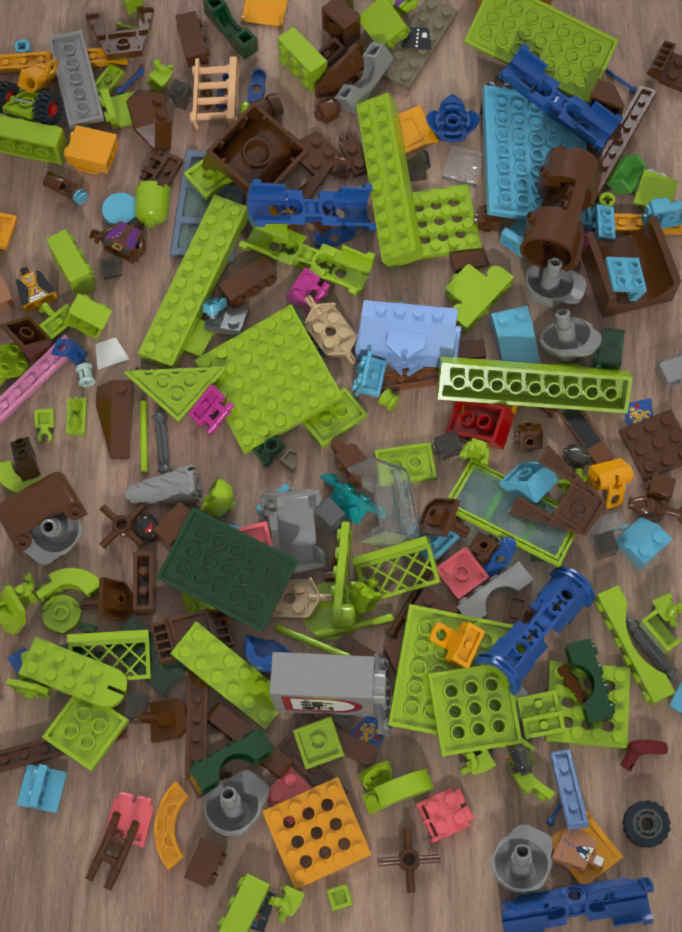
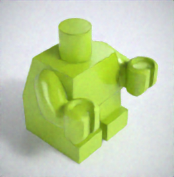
M156 59L153 62V67L156 69H153L148 75L146 84L153 90L162 93L171 79L174 67L171 64L167 67L161 65V61Z
M472 438L463 446L459 457L470 461L472 458L480 462L481 465L487 466L490 459L489 444Z
M30 573L23 575L27 582L13 588L24 608L39 601L34 591L35 582Z
M375 578L368 580L369 585L361 584L359 581H351L348 585L351 589L348 596L360 613L373 611L382 596L379 592L374 591V588L378 585V581Z
M668 593L653 600L652 604L658 610V615L665 623L669 622L671 628L679 625L676 618L678 617L677 613H682V603L672 604L671 600L673 597L671 593Z
M485 749L479 750L475 754L473 752L462 753L467 758L464 761L466 765L459 769L463 776L469 772L472 775L488 771L496 766L488 750Z
M282 885L280 889L282 891L281 897H270L268 904L277 906L276 911L280 912L277 920L285 923L287 916L292 917L300 907L305 893L287 885Z

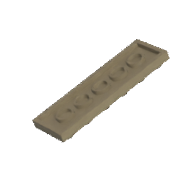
M425 0L408 27L428 28L432 50L401 48L403 40L399 41L391 53L394 59L381 78L409 91L458 15V10L437 0Z

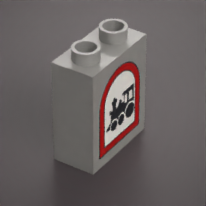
M273 652L270 696L276 712L374 716V705H385L386 670H375V659L371 656Z

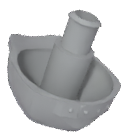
M553 257L548 260V266L545 268L532 265L527 270L524 282L528 296L533 302L548 308H554L562 303H579L586 290V280L572 269L567 272L561 270L562 261L559 258Z
M560 309L555 313L557 320L546 326L540 338L544 352L564 363L592 354L599 348L602 342L600 333L593 328L591 323L570 316L568 309Z
M63 511L51 519L44 520L40 525L29 530L32 544L24 552L40 564L47 565L52 563L61 555L68 553L82 536L83 526L81 518L78 520L68 519Z
M248 770L239 771L232 777L221 780L219 786L211 790L203 799V809L209 826L224 836L241 837L245 835L259 821L262 815V808L270 794L268 785L255 773Z
M521 824L517 826L508 837L503 838L499 842L491 858L490 866L497 882L504 889L514 894H527L539 891L552 867V838L548 834L529 825Z

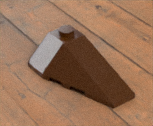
M111 380L97 386L95 404L111 459H130L135 391L132 380Z

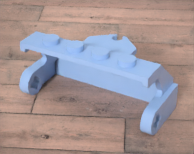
M364 300L355 350L356 359L361 360L362 355L365 356L368 351H372L371 357L387 361L400 375H403V368L409 369L407 376L412 375L423 367L439 368L440 356L458 358L461 326H456L458 309Z

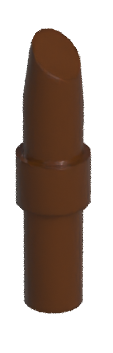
M205 77L204 82H211V78ZM211 89L203 90L204 98L212 97ZM205 105L206 110H209L211 105Z

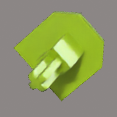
M10 585L6 586L0 594V624L5 632L15 635L26 624V615L23 605Z
M29 651L21 653L22 664ZM22 676L19 677V680L7 678L6 685L14 692L21 693L22 697L34 700V697L51 698L53 693L49 688L43 687L41 684Z

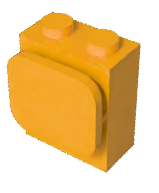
M76 125L75 130L70 134V143L64 150V157H66L68 165L74 166L76 170L91 174H99L100 172L109 174L119 147L117 134Z

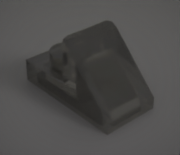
M422 150L407 160L410 182L427 179L426 170L431 167L428 151Z

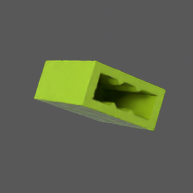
M376 0L359 14L361 24L375 43L384 44L389 51L395 47L397 42L404 40L408 33L411 32L390 0Z

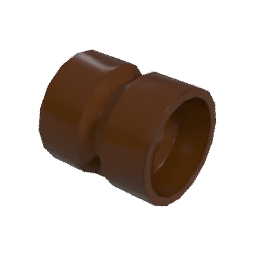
M275 92L267 95L265 100L260 98L254 101L270 116L277 117L284 114L282 103Z

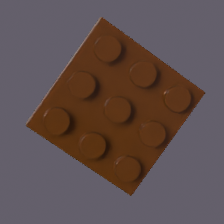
M671 409L619 430V434L643 481L650 479L653 473L661 475L682 466V429Z

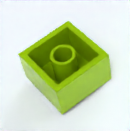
M78 293L64 324L98 340L112 310L103 303L98 304L92 301V298L88 295Z

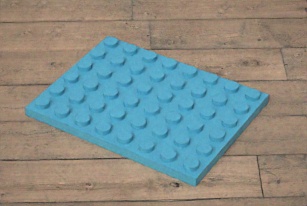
M484 85L482 88L487 215L525 220L528 212L538 208L543 201L537 191V181L539 178L538 172L544 164L546 154L558 146H564V149L579 147L587 151V144L559 122H556L541 111L539 107L516 90ZM591 207L584 211L581 210L579 219L582 221L584 228H589L592 225Z

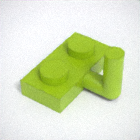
M43 303L39 307L38 313L44 314L46 312L49 318L42 322L39 327L51 339L55 338L69 327L64 324V321L71 307L65 304L58 311L54 312L48 303Z

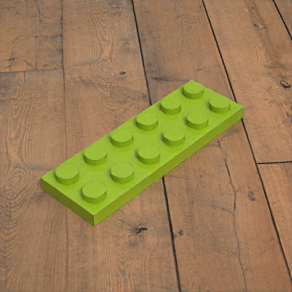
M198 622L191 626L170 654L262 729L265 730L278 714L270 696V681Z

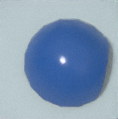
M246 635L244 638V656L248 663L258 671L271 672L273 652H292L274 641L275 639L265 640L253 635Z

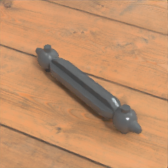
M158 408L156 414L152 415V419L157 422L155 431L158 459L161 468H158V472L162 475L173 471V469L168 466L170 455L167 428L164 423L167 420V416Z
M626 617L627 631L633 632L635 640L655 665L664 671L669 680L676 683L678 681L676 677L678 669L676 667L674 669L670 668L668 660L644 630L638 628L640 622Z

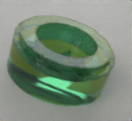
M80 622L77 631L80 633H97L98 627L90 623Z

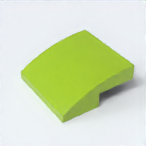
M556 689L517 697L516 701L525 739L566 731Z

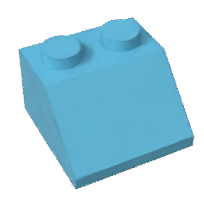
M520 462L499 482V485L515 498L520 496L535 504L552 489L558 480L553 471L538 462Z
M640 517L617 537L613 543L641 570L669 545L672 538L658 524Z

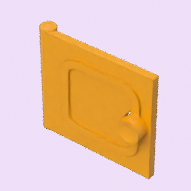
M245 0L241 22L284 27L288 0Z
M420 105L399 114L405 154L431 143L439 142L438 137L427 124L426 115Z
M587 810L586 815L589 826L580 829L598 842L594 852L603 856L605 860L600 869L588 864L584 873L567 868L579 884L593 882L623 858V855L601 830ZM567 826L551 837L553 843L552 850L554 852Z

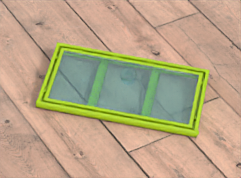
M471 458L448 497L461 501L456 516L501 539L506 537L514 538L517 547L559 568L576 533L509 514L508 512L516 498L499 485V482L506 475L488 466L481 465L480 462ZM544 495L534 505L552 515L560 502Z

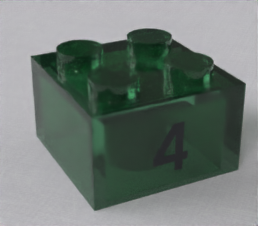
M602 327L600 331L602 337L601 345L594 352L590 367L620 369L625 330Z

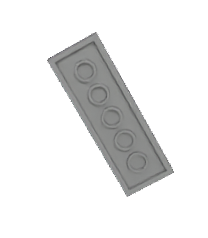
M82 30L48 37L53 60H59L56 73L70 129L75 128L76 125L85 126L105 121Z

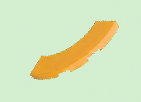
M176 781L161 799L154 821L156 849L168 871L185 857L176 840L175 826L180 809L190 797Z

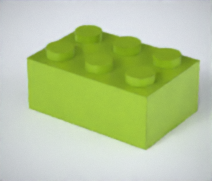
M292 27L277 38L278 60L289 69L293 77H297L300 80L301 85L305 89L307 88L312 93L315 91V85L327 73V60L295 27Z
M65 229L46 238L51 254L75 297L78 293L82 295L95 290L94 282L96 279L93 275V270L90 264L85 261L82 250L77 247L74 236L72 234L69 235Z

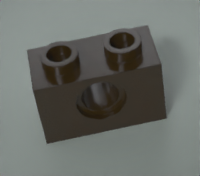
M29 437L18 438L10 442L14 463L21 480L25 481L40 476L36 453Z

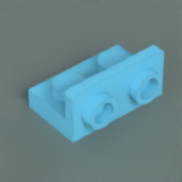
M597 204L591 210L592 225L588 230L590 233L594 232L597 240H614L616 238L614 208Z

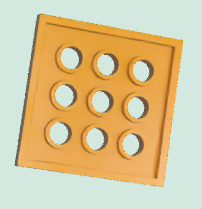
M338 777L262 810L294 889H299L372 855ZM327 798L333 802V807L329 811H325L321 807L322 801ZM306 807H311L314 810V816L311 819H305L302 816V811ZM286 816L294 817L295 824L293 827L286 828L283 825V820ZM333 818L341 820V827L338 830L330 828V821ZM314 827L322 829V836L318 839L311 837V830ZM296 835L303 838V845L298 848L294 847L291 843L292 838ZM344 837L348 838L350 841L349 847L345 850L340 849L338 841ZM327 846L330 848L331 854L328 858H321L319 856L321 847ZM304 855H308L312 859V863L308 867L300 865V858Z

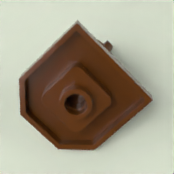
M434 498L424 507L418 523L421 532L426 536L447 537L449 531H452L462 537H467L470 528L456 521L457 517H455L461 501L451 498Z
M102 577L99 578L98 597L83 599L81 606L83 610L99 609L100 618L123 622L133 613V593L126 582Z
M178 698L150 702V712H139L136 717L139 724H150L151 743L154 744L181 739L186 733L187 706Z

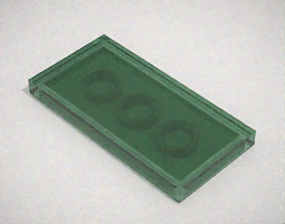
M132 615L118 631L149 629ZM150 631L151 679L144 680L165 697L188 672V668L178 660L174 664L162 666L153 633ZM137 643L131 650L140 657L145 652V643ZM117 644L111 651L120 658L128 649L122 644ZM129 651L122 660L131 667L138 658ZM146 655L142 658L144 662H146ZM139 661L133 670L138 675H146V666Z

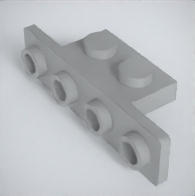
M376 653L374 654L375 670H386L385 705L375 704L374 715H377L378 733L391 736L393 727L387 726L391 707L389 692L391 683L388 673L390 664L386 655Z

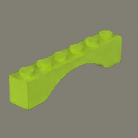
M619 585L597 594L594 606L598 613H602L606 629L610 630L613 634V642L617 648H620L625 665L630 667L633 681L635 684H639L643 700L652 706L672 697L675 691L666 674L649 665L632 645L626 626L628 602Z

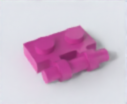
M305 267L285 298L301 308L304 303L307 304L304 299L314 289L317 291V294L313 299L316 304H319L322 298L328 294L331 284L325 281L320 286L318 282L322 277L308 267ZM308 305L307 309L305 310V313L308 314V315H309V313H310V307H309V305Z
M210 385L188 414L200 426L204 427L208 423L209 426L206 432L212 435L215 430L221 427V422L225 417H229L235 405L228 401L224 406L222 403L226 397L214 385ZM218 410L220 413L213 419L212 415Z

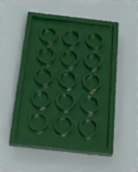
M193 507L156 578L263 633L299 560Z

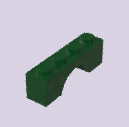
M203 0L204 14L244 60L258 51L256 36L248 27L242 28L235 21L224 0Z
M590 638L567 643L564 649L569 666L584 672L592 686L590 698L581 706L586 725L610 721L614 717L615 709L607 696L609 694L608 685L606 682L603 683L601 676L603 675V668L601 663L597 662L595 656L597 655L595 643L592 644Z
M262 729L256 732L251 730L238 742L233 740L222 751L216 750L209 754L208 758L204 761L198 760L191 764L188 770V777L201 797L219 786V771L226 763L232 760H244L255 766L271 757L274 749Z

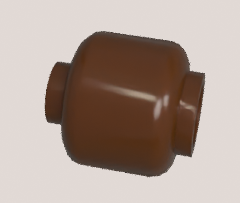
M326 98L317 103L315 106L316 111L314 112L315 118L324 124H329L338 119L341 107L337 100Z

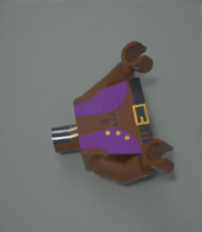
M133 218L129 225L120 221L105 230L93 229L90 232L89 239L95 238L94 242L96 244L102 240L101 243L105 251L131 264L139 262V258L146 253V240L143 237L142 231L139 230L142 222L136 218Z

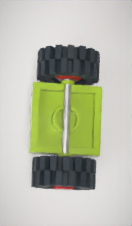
M0 80V113L27 120L36 118L37 122L51 126L58 124L57 121L60 122V116H63L61 112L62 110L64 111V107H62L64 101H61L63 98L59 94L49 91L30 93L24 89L19 91L20 87L17 84Z

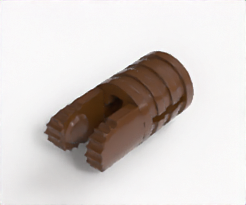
M50 171L43 179L44 187H48L70 199L74 195L68 191H63L66 184L72 188L77 189L78 184L57 176Z

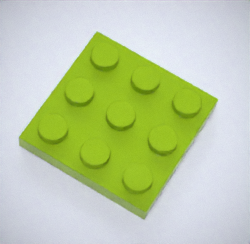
M71 697L42 738L93 772L129 723V720L112 708H100Z

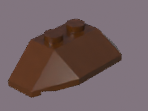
M358 41L323 76L322 80L315 85V96L317 98L335 97L343 84L353 85L361 78L364 70L363 42Z
M137 90L126 101L134 131L153 150H170L172 122L164 94L156 90Z

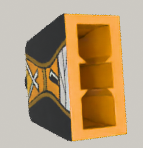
M24 267L19 271L21 278L16 280V285L26 314L38 309L43 303L49 304L58 300L54 288L39 270L31 272L29 267Z

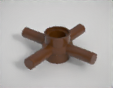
M140 503L128 516H117L105 504L102 505L100 511L113 522V531L99 545L105 549L116 537L128 536L137 546L142 548L146 542L133 531V521L146 507ZM121 523H127L126 528L118 529Z
M403 828L404 850L400 852L398 857L377 858L378 866L399 865L403 871H406L407 893H415L414 871L420 864L441 863L440 854L419 855L417 851L412 849L411 828ZM405 855H412L414 857L415 863L412 866L404 864L403 857Z

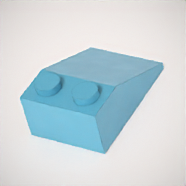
M523 306L492 313L489 324L500 360L540 364L533 323L528 307Z

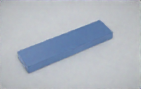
M567 749L550 752V760L567 830L587 828L589 823L571 751Z

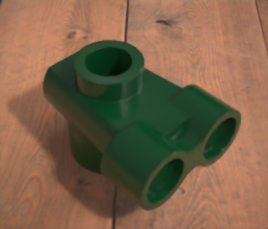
M276 436L268 438L264 445L261 447L257 446L252 451L267 468L273 463L272 459L286 446ZM274 445H277V448L275 450H272V447Z

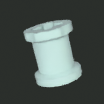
M82 363L77 365L75 369L79 374V386L89 387L94 385L95 378L92 377L91 372L92 364Z

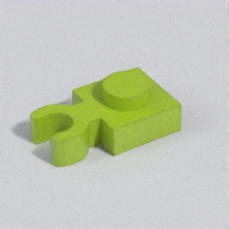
M53 408L34 410L35 429H40L37 436L38 441L43 442V436L48 435V441L53 442V434L50 432V429L55 428V410Z

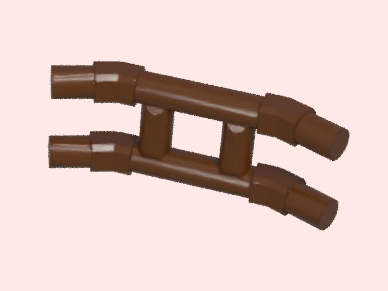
M117 811L112 814L105 835L85 879L92 882L102 861L112 865L113 868L104 885V888L110 891L121 872L140 825L139 821L133 820L125 839L115 835L114 833L121 814ZM110 842L122 847L117 858L106 853Z

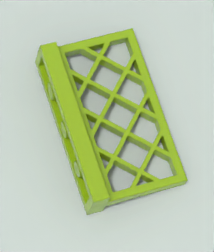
M428 536L352 558L361 584L369 580L364 577L362 569L366 567L375 570L371 577L372 579L376 577L378 572L387 577L382 587L376 586L380 589V594L383 591L387 593L382 595L380 600L441 583L431 547V538ZM427 550L429 555L425 564L416 559L420 551ZM403 556L412 559L407 569L398 565ZM387 561L393 564L389 574L379 570L383 562ZM415 561L424 566L419 576L410 572ZM396 567L405 571L401 581L391 577ZM426 568L433 571L435 580L426 581L422 578ZM408 574L417 578L415 584L411 587L403 584ZM389 579L398 583L394 592L384 589Z
M149 630L67 634L68 650L73 651V647L81 646L87 651L84 656L87 657L90 654L99 662L108 653H111L118 660L112 667L115 668L121 662L128 669L124 674L126 680L151 679ZM137 643H145V652L140 657L131 650ZM117 644H122L128 649L120 658L111 651ZM97 645H102L107 650L100 659L91 653ZM129 651L138 658L131 667L122 661ZM145 655H146V662H144V661L142 660V658H143ZM139 661L146 666V675H137L132 670ZM129 672H132L134 674V676L127 675L129 674Z

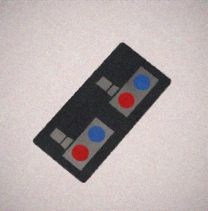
M268 891L251 929L259 932L265 931L272 905L268 904L270 897H276L275 893Z

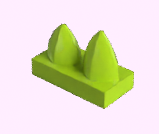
M74 396L67 399V436L86 435L88 402L86 397L78 398Z

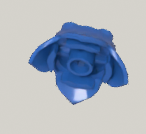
M451 94L442 101L438 111L433 110L427 114L426 121L430 129L438 135L440 141L453 143L464 141L466 136L476 129L480 116L475 111H466L462 100L456 95Z

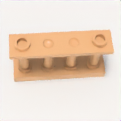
M237 56L230 57V63L227 66L202 67L199 58L195 59V66H192L194 94L193 112H190V122L194 124L195 129H199L200 120L225 119V121H228L229 126H231L238 118L240 65ZM227 73L229 75V79H226V81L202 82V74ZM226 88L228 90V95H225V97L201 98V90ZM226 104L228 106L225 112L200 113V105Z

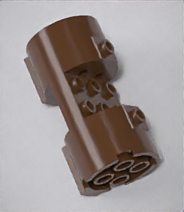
M558 146L546 154L544 164L538 172L539 178L537 181V191L543 201L538 208L529 211L526 215L525 231L520 245L521 255L537 267L545 268L548 266V260L553 257L559 258L562 261L561 270L565 272L578 266L586 237L582 233L583 223L579 217L581 210L584 211L594 205L602 174L599 173L598 160L590 152L579 147L564 149V146Z

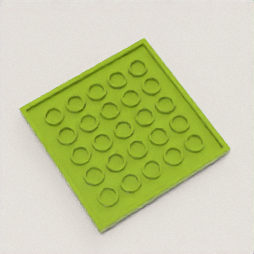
M292 304L195 360L198 367H227L213 385L226 397L222 403L224 406L228 401L235 405L231 410L232 413L229 417H225L245 455L251 453L257 446L261 447L264 445L268 438L284 434L344 399Z
M409 604L387 726L437 735L427 674L461 669L462 667L446 661L444 658L448 650L429 640L430 633L436 622H440L454 631L458 630L461 622H470L485 631L470 667L480 666L474 661L478 655L487 652L500 637L506 635L513 625ZM439 629L436 637L439 641L444 640L446 633L443 629ZM517 644V652L524 654L525 648ZM488 679L486 681V688L490 691L495 690V681ZM472 682L466 685V691L469 694L476 692V686ZM452 685L447 686L446 694L449 697H454L456 695V688ZM493 699L490 701L489 707L492 711L496 712L499 710L500 704L497 700ZM471 703L469 710L472 714L476 715L479 713L480 707L477 703ZM452 706L449 709V714L451 717L457 718L460 710L458 707ZM500 720L494 721L493 729L496 732H501L503 730V723ZM476 723L473 726V732L476 735H481L483 733V726ZM456 726L453 729V736L460 739L463 736V729ZM504 746L500 748L509 749V746Z

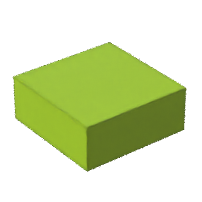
M347 884L327 890L332 911L353 905Z

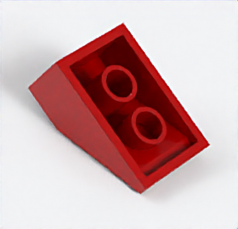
M455 401L445 433L468 441L475 438L487 442L489 447L503 450L515 414L506 406Z

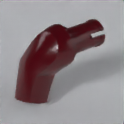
M639 739L630 741L627 744L628 750L619 765L631 772L639 756L666 755L668 745L666 742Z

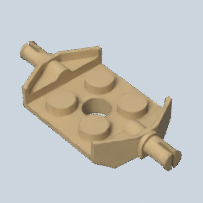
M311 295L306 297L304 300L310 307V313L304 322V326L326 357L337 358L343 356L347 358L351 365L356 363L358 360L352 354L351 349L357 340L358 334L355 335L335 307L336 304H316ZM327 328H333L335 330V335L328 336L325 333V330Z
M311 577L309 579H290L271 617L311 618L321 602L333 603V597H331V594L319 593ZM289 594L295 597V601L291 604H287L284 601L285 596Z

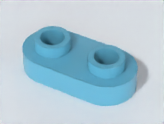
M224 296L210 298L202 304L203 313H207L208 316L217 315L218 311L224 310L228 305L227 298Z

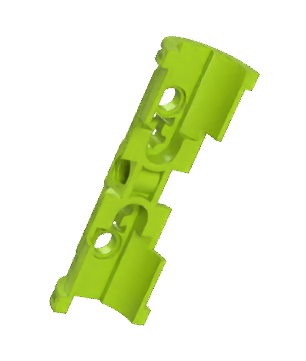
M265 224V227H253L248 239L245 242L241 240L238 245L240 249L245 251L252 249L286 264L294 265L302 270L308 267L322 277V279L349 289L348 293L354 294L356 297L359 296L365 287L375 261V254L371 252L364 254L345 245L342 246V250L324 243L320 250L305 245L306 236L287 229L288 224ZM272 244L280 246L276 251L271 250L269 247ZM337 271H344L346 275L343 278H338L335 273Z

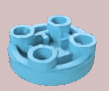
M127 193L110 195L102 206V213L106 223L113 226L122 221L129 225L133 218H136L134 214L135 198Z

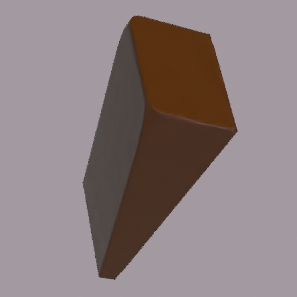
M333 37L318 52L327 60L328 68L347 53V50L336 37Z
M484 249L450 254L449 258L453 271L457 274L467 264H470L475 269L490 265Z

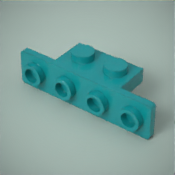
M333 473L321 475L320 479L335 488L330 498L345 513V517L356 525L361 524L368 510L383 520L389 517L390 513L387 512L383 505H376L370 501L371 498L366 494H359L352 485L342 483L337 475Z

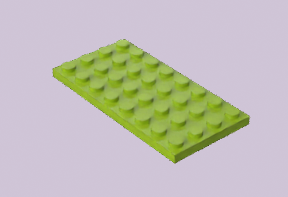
M482 0L463 43L507 65L524 43L530 48L529 51L548 64L544 72L560 83L557 90L571 97L576 95L588 104L590 95L598 79L601 80L619 40L540 0Z

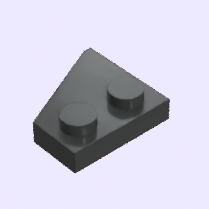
M249 307L218 311L217 315L208 316L204 324V331L239 335L242 333L249 316Z

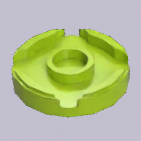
M69 595L52 596L42 608L43 623L54 633L65 634L71 632L81 621V607L75 598Z

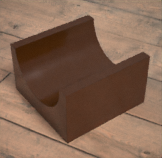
M253 101L206 151L201 167L206 171L208 169H215L223 173L247 197L249 185L253 179H261V183L284 184L301 166L308 149Z
M657 217L650 218L638 231L615 240H597L594 232L586 234L581 259L602 318L673 300L681 279ZM607 257L639 258L647 291L637 301H629L626 292L612 291L605 262Z

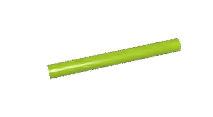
M142 400L139 401L140 468L142 474H147V401Z
M389 613L356 621L353 628L332 627L315 631L317 639L394 621L393 614Z
M280 624L275 629L278 633L331 655H350V653Z

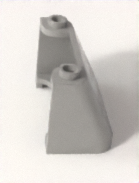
M318 489L270 492L260 496L262 522H268L274 548L299 560L294 573L326 567V552L316 543L314 508H317L322 501Z

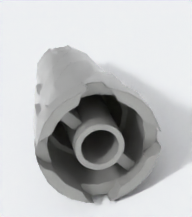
M190 464L160 476L142 480V482L128 486V489L125 490L126 500L131 503L146 504L178 503L179 501L184 503L202 502V498L198 497L203 495L200 473H194L193 469H197L196 464Z

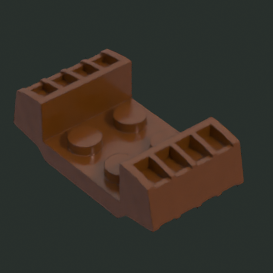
M664 41L646 74L658 80L660 84L682 92V56L674 53L675 43Z
M205 609L150 624L161 665L176 663L177 659L170 653L195 622H198L231 649L234 641L226 614L217 609Z

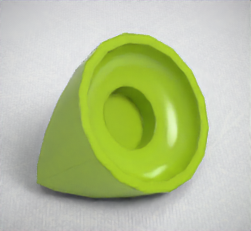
M386 760L373 764L361 771L356 777L367 790L371 791L375 787L392 780L390 761Z

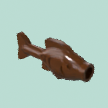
M650 496L629 498L628 509H632L641 517L651 522H660V516L665 514L677 517V520L682 524V507L679 509L666 507L667 501H659Z

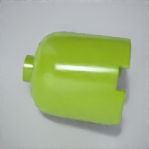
M141 181L139 186L135 185L134 214L136 219L147 227H155V225L163 223L169 214L171 187L166 184L164 187L159 186L157 181Z

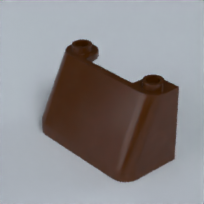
M53 472L0 502V522L18 554L28 549L32 544L29 530L40 525L44 520L51 519L63 511L68 519L78 520L88 513L68 479L61 472Z

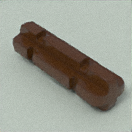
M564 664L559 667L558 673L561 677H564L563 680L571 692L575 693L574 696L577 701L581 702L586 699L588 694L584 689H581V684L575 675L570 673L571 670L568 665Z

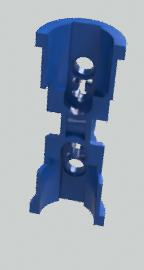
M523 43L508 66L500 72L498 78L508 82L514 90L539 107L541 111L600 152L608 138L624 118L618 113L616 115L597 101L592 106H589L576 95L571 100L557 90L560 83L544 72L548 64L529 51L530 48Z
M253 179L249 185L247 214L249 222L253 227H265V224L306 225L305 222H321V225L359 226L364 230H377L376 223H371L367 218L366 209L368 198L372 191V184H364L362 187L341 186L338 192L319 191L318 199H303L302 190L284 189L286 184L261 183V179ZM269 207L276 208L277 215H272L269 212ZM289 208H290V211H293V212H294L292 215H291L290 212H284V213L282 214L283 211H287ZM337 209H341L344 212L343 218L337 215Z
M565 566L555 567L549 574L551 579L538 592V598L529 607L536 614L531 621L526 624L517 621L505 636L500 637L487 652L479 654L474 660L479 665L488 664L495 666L506 675L510 684L509 692L514 696L520 691L522 687L521 682L533 669L537 659L547 649L548 646L544 642L545 635L552 628L559 634L567 623L570 624L584 606L589 608L595 600V593L591 584L584 576L572 568ZM561 592H568L570 594V600L564 599L561 595ZM557 602L561 604L556 611L552 610ZM532 634L534 637L528 642L526 639ZM517 644L525 648L524 654L517 652Z
M649 877L634 880L618 878L520 895L514 900L502 901L500 903L503 931L544 932L545 928L567 925V918L587 915L588 921L612 917L614 927L642 922L643 925L653 924L647 893L654 892V886Z

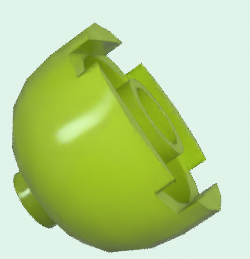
M216 478L209 488L211 489L209 494H206L201 511L212 517H221L228 510H233L236 501L233 500L234 490L232 486L226 481Z

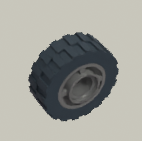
M646 800L639 801L627 809L623 816L622 824L624 826L623 831L626 833V837L632 841L631 843L638 845V847L651 848L663 843L667 839L668 832L671 829V821L663 806ZM644 818L651 821V828L649 830H645L641 825Z

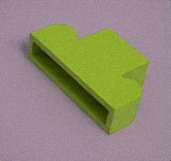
M467 264L458 274L455 273L451 277L450 283L446 286L445 298L454 304L453 308L458 309L456 326H461L463 334L466 335L512 286L514 276L502 267L492 266L488 269L487 275L484 276L473 266Z

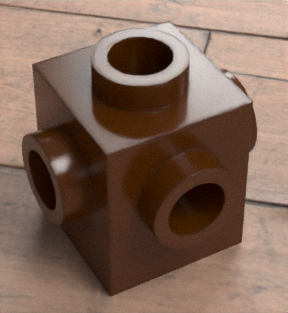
M487 205L479 206L478 213H474V224H477L478 231H499L500 217L487 215Z
M526 422L517 425V432H514V441L518 443L520 450L532 451L534 449H543V430L540 423Z
M479 531L468 547L476 554L474 557L482 563L485 561L489 563L492 554L499 549L500 545L496 537L491 534L486 536Z

